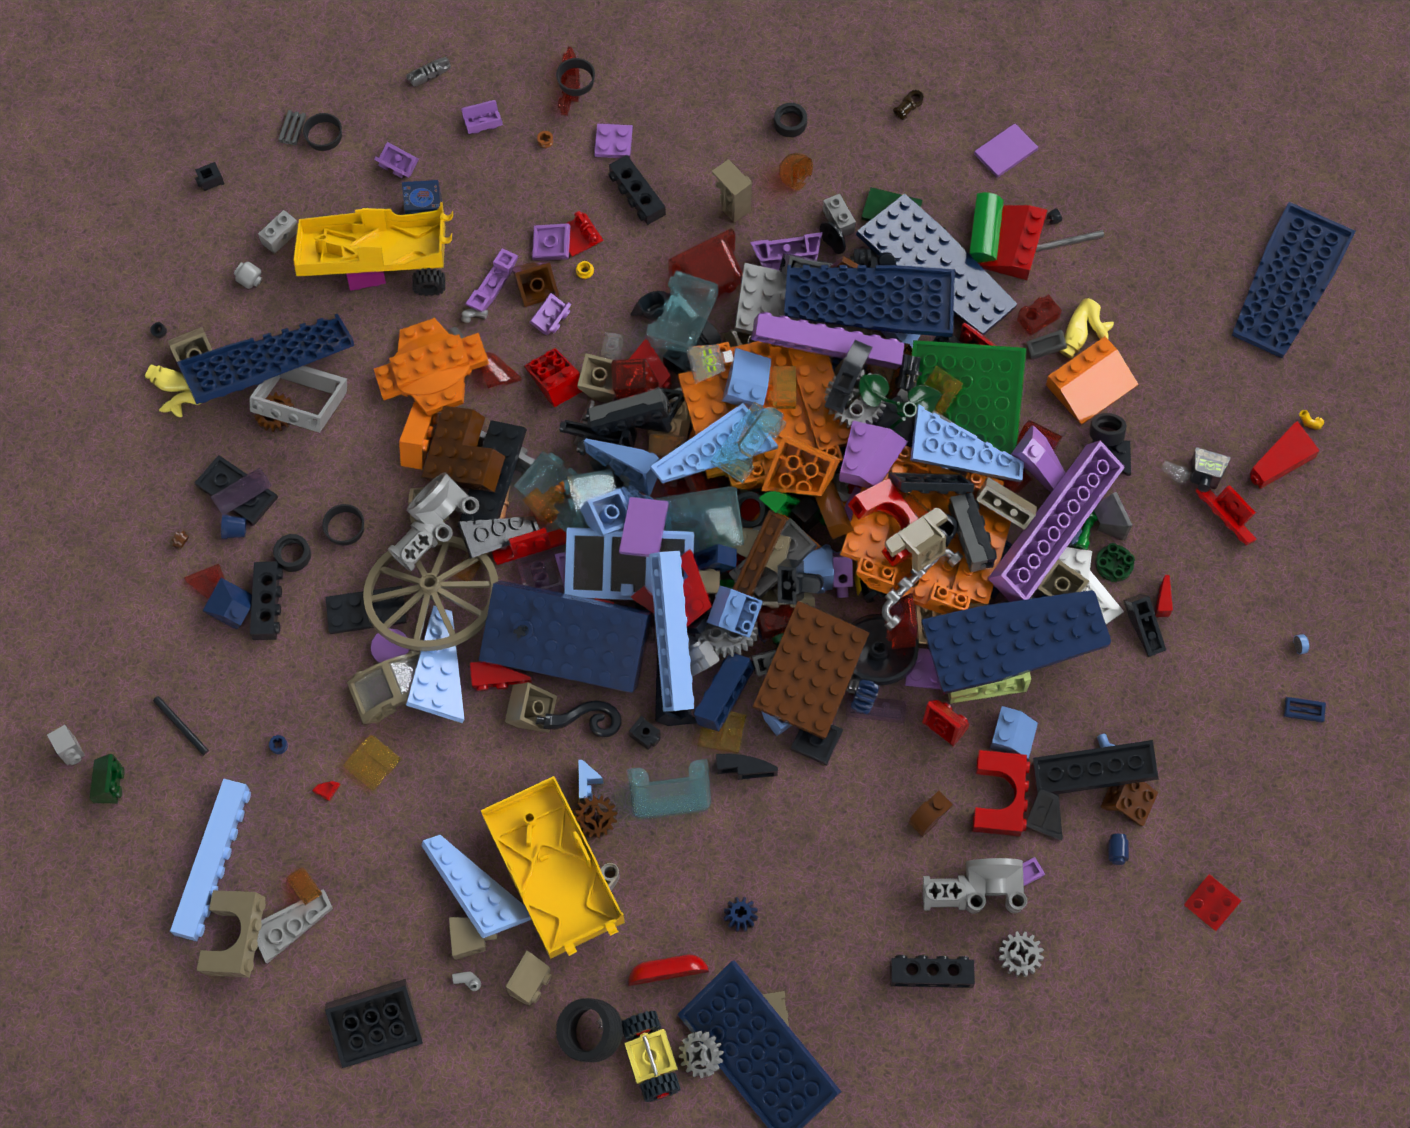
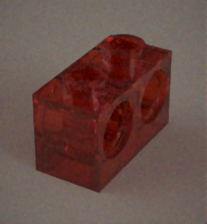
M1048 294L1045 297L1036 299L1032 305L1021 308L1017 321L1029 336H1032L1058 320L1062 310Z

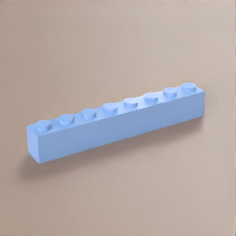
M680 551L651 553L649 558L663 712L694 709L690 670L691 658L688 648L689 638L686 626L687 617L685 615L684 581L681 571L682 560Z
M227 779L222 781L170 930L174 936L198 941V938L202 937L205 925L203 923L205 917H209L211 913L209 907L213 890L218 891V880L223 878L225 872L224 862L231 855L232 840L235 841L238 835V829H236L238 822H242L245 812L243 807L245 803L249 802L251 797L250 789L246 784Z

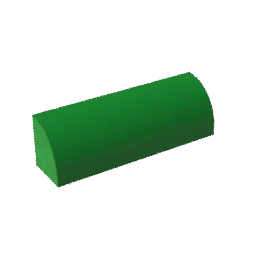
M977 193L970 255L977 263L997 260L1004 200L993 193Z
M776 491L767 492L759 498L775 513L790 516L791 510L802 500L800 497Z

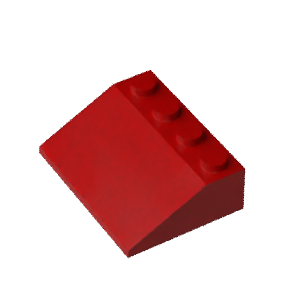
M1003 205L997 260L978 264L986 270L1028 280L1047 209L1031 205Z

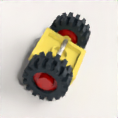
M646 1011L623 1020L622 1027L625 1039L632 1040L625 1043L636 1082L640 1084L645 1102L660 1100L681 1091L676 1073H671L678 1069L666 1031L664 1029L659 1030L661 1025L657 1012Z

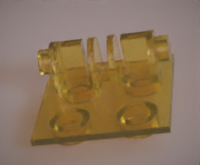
M936 366L923 386L932 387L942 394L934 409L942 415L944 412H947L946 410L950 406L949 403H953L951 401L952 398L956 399L954 395H957L960 389L963 388L961 387L963 383Z

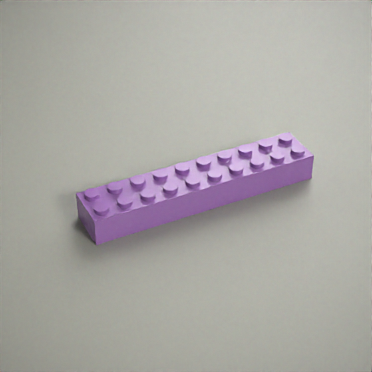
M1101 440L1085 446L1037 511L1028 527L1023 530L988 577L1009 602L1027 600L1032 596L1124 469V466Z

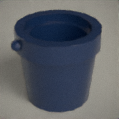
M222 515L221 539L246 536V518Z

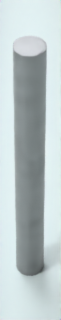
M1100 230L1038 244L1036 252L1104 237V232Z

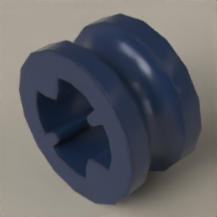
M276 735L270 739L269 747L273 753L282 754L287 750L288 743L283 736ZM279 740H281L283 746L281 748L278 747V749H275L276 746L274 743L276 741H278L279 743Z

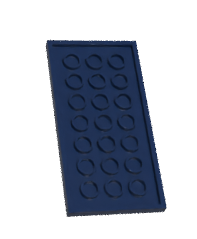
M735 960L731 961L677 1014L692 1033L702 1031V1033L709 1032V1038L715 1036L716 1040L714 1042L716 1044L721 1043L718 1050L723 1051V1054L719 1055L723 1062L718 1064L768 1128H804L842 1092Z

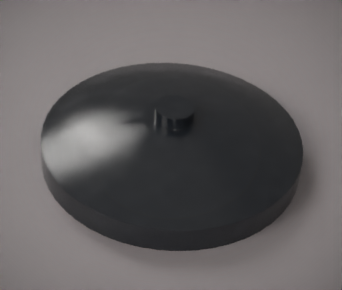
M882 614L866 615L851 623V625L869 632L852 674L853 677L860 681L863 679L869 680L877 685H889L902 680L913 670L918 658V641L912 629L901 620L891 631L885 626L887 622Z

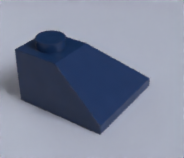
M220 578L202 611L232 628L238 629L252 605V594Z

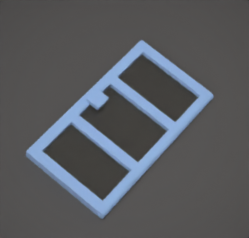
M568 527L564 594L583 598L633 600L631 596L643 586H646L653 595L650 558L620 554L623 529L601 536L592 528ZM663 531L660 552L680 551V556H682L691 549L694 554V532ZM681 567L682 577L685 580L688 575Z

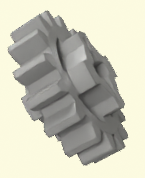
M1017 931L1014 938L1009 934L1007 936L1008 941L1003 940L1001 943L1004 947L999 948V952L1003 953L999 960L1005 961L1002 967L1008 966V973L1010 974L1012 971H1015L1016 977L1020 973L1027 977L1028 971L1034 974L1035 968L1039 969L1041 966L1038 961H1043L1044 959L1043 956L1039 955L1044 951L1043 948H1038L1040 941L1034 942V935L1028 938L1027 932L1020 936ZM1014 943L1015 949L1008 952L1009 946ZM1019 949L1022 953H1025L1024 958L1021 955H1017ZM1034 957L1033 963L1028 966V959ZM1011 961H1014L1019 966L1014 965Z
M702 1031L691 1033L682 1040L685 1045L679 1047L683 1051L679 1058L684 1059L681 1065H687L686 1072L693 1071V1077L700 1075L701 1078H704L707 1075H713L714 1071L720 1069L718 1064L723 1062V1059L719 1058L723 1051L718 1050L721 1043L716 1044L714 1042L716 1040L715 1036L709 1038V1032L702 1033Z

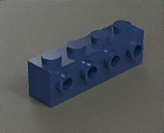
M729 653L727 658L723 660L718 674L713 677L712 684L705 691L700 705L695 708L694 716L699 726L717 732L720 731L754 671L750 658L735 653L731 657Z

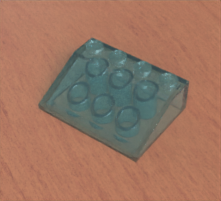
M723 487L656 498V500L668 501L669 503L664 531L694 532V552L702 551L716 544L728 547L744 545L736 487ZM666 539L669 551H680V554L685 553V539Z

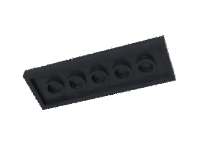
M490 421L483 447L492 448L505 456L495 492L469 489L468 496L478 500L479 509L473 514L462 513L459 521L500 518L527 429L525 427ZM467 501L465 502V508L468 507Z
M1153 740L1033 758L1037 793L1039 788L1054 794H1064L1159 780Z

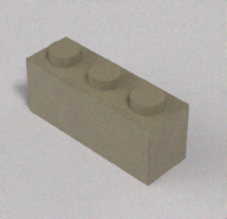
M987 477L977 492L976 500L1024 530L1036 515L1037 507L989 477Z

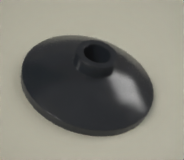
M828 221L821 223L820 233L822 232L821 237L823 241L836 254H842L846 249L843 232Z

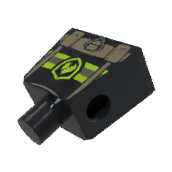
M1196 447L1191 458L1190 481L1198 484V490L1201 492H1207L1209 488L1217 489L1231 457Z

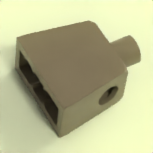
M449 918L452 956L454 960L486 951V941L497 940V933L482 938L469 918Z

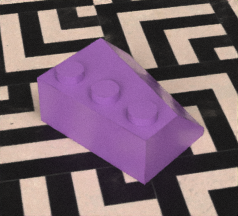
M853 421L839 481L866 488H871L882 482L908 441L891 429Z

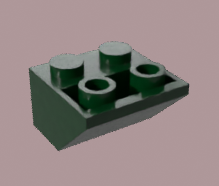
M108 754L94 760L89 796L93 803L118 804V798L122 797L120 780L124 778L125 769L113 754Z

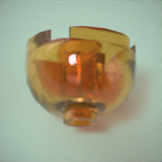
M801 153L787 155L779 165V175L782 182L796 190H800L805 186L806 183L802 182L808 175L811 176L813 172L812 159Z

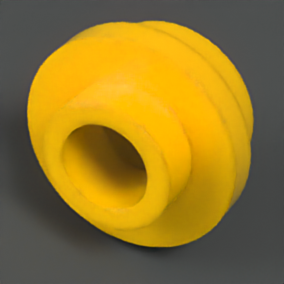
M587 261L580 262L576 267V274L579 278L588 279L594 273L593 265Z

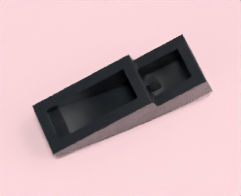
M716 754L717 774L737 772L738 780L778 776V767L767 761L742 754Z

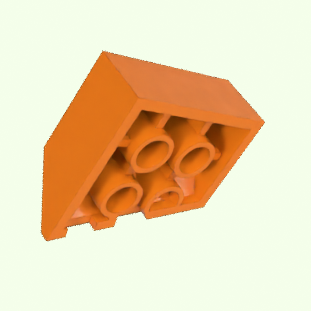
M789 436L783 437L761 491L822 496L834 477L840 458Z

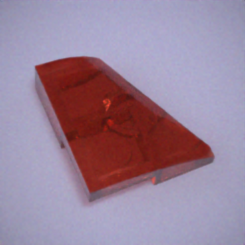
M486 352L489 364L480 367L487 388L504 383L509 385L522 380L521 376L496 354Z

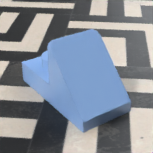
M578 760L579 801L584 803V796L588 798L592 794V787L588 784H602L603 778L586 762Z

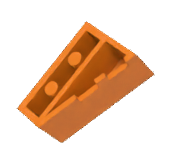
M416 402L413 403L399 440L400 463L404 467L423 470L430 440L434 434V424L437 425L439 414L427 416Z

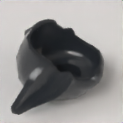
M665 291L647 293L638 300L630 315H644L650 320L660 319L667 312V303L672 294Z

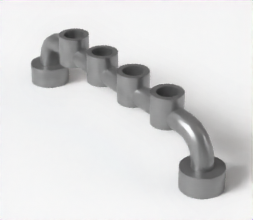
M947 548L946 553L942 555L949 558L947 562L952 567L964 557L959 551L954 553ZM939 558L918 572L912 569L910 572L913 575L909 579L905 576L897 584L900 588L897 591L892 589L885 596L887 601L882 607V615L887 622L885 626L889 631L901 621L896 614L893 617L891 616L890 608Z

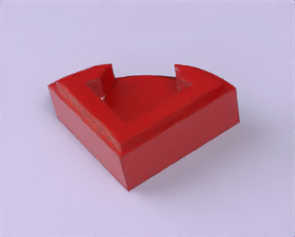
M335 781L318 784L312 791L330 801L339 788L340 783Z

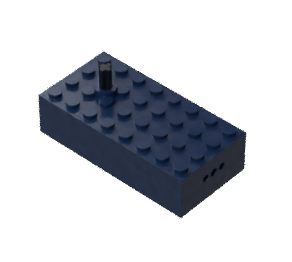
M498 581L493 583L479 661L634 692L639 683L652 612L516 583Z

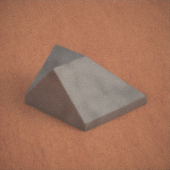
M1117 492L1100 501L1094 509L1100 522L1098 531L1120 540H1126L1132 523Z

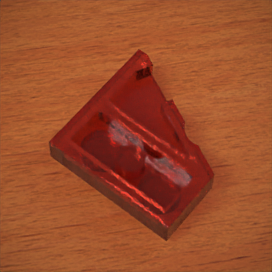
M219 564L184 577L188 584L208 600L220 578L225 579Z

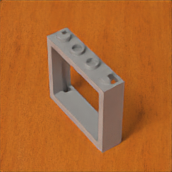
M307 366L298 367L259 384L250 396V412L320 433L347 392V378ZM280 378L332 393V396L319 415L266 400V397Z

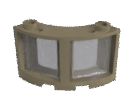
M413 650L405 655L378 663L364 671L355 673L353 678L347 682L363 724L380 722L385 717L396 712V707L406 704L420 652Z

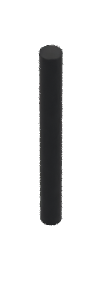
M159 696L154 698L153 702L204 756L209 749Z

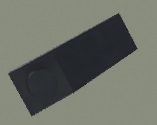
M1138 594L1123 600L1128 617L1148 657L1166 651L1150 597Z

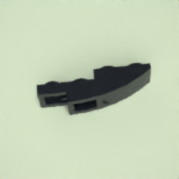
M857 340L853 342L833 383L824 408L841 415L843 414L856 382H858L871 353L872 346Z

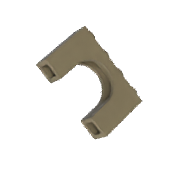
M213 890L209 911L222 916H238L241 922V933L237 942L227 950H201L196 971L209 976L250 978L254 967V954L258 946V934L262 926V914L266 906L264 896L257 892Z

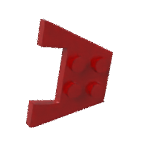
M691 549L680 556L682 560L681 567L688 575L683 580L687 627L712 608ZM643 586L631 598L654 613L653 595L646 586Z

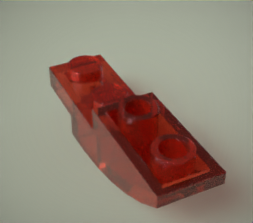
M568 46L567 52L563 53L562 62L567 59L576 58L572 47ZM579 68L569 69L562 75L561 83L565 87L580 89ZM562 91L563 96L559 98L558 108L561 110V115L568 116L571 101L579 102V96H571Z

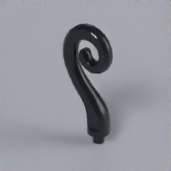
M595 700L582 703L564 714L545 713L544 717L537 716L536 724L543 725V729L556 730L568 726L585 713L601 711L610 716L611 725L606 729L600 728L597 723L603 721L605 716L602 713H597L591 716L589 727L593 734L605 738L613 736L618 732L622 719L616 707L610 703Z

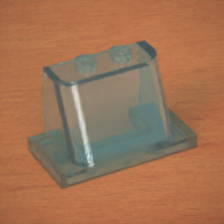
M754 402L711 459V463L741 483H744L754 469V465H752L753 456L766 438L771 436L776 439L786 426L787 422L783 420L784 414L773 407L764 408Z

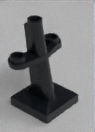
M589 408L586 412L588 424L569 420L561 421L560 432L583 438L582 442L579 441L577 444V453H580L582 456L586 455L584 445L586 438L634 448L637 438L636 426L623 431L612 432L605 436H597L591 428Z

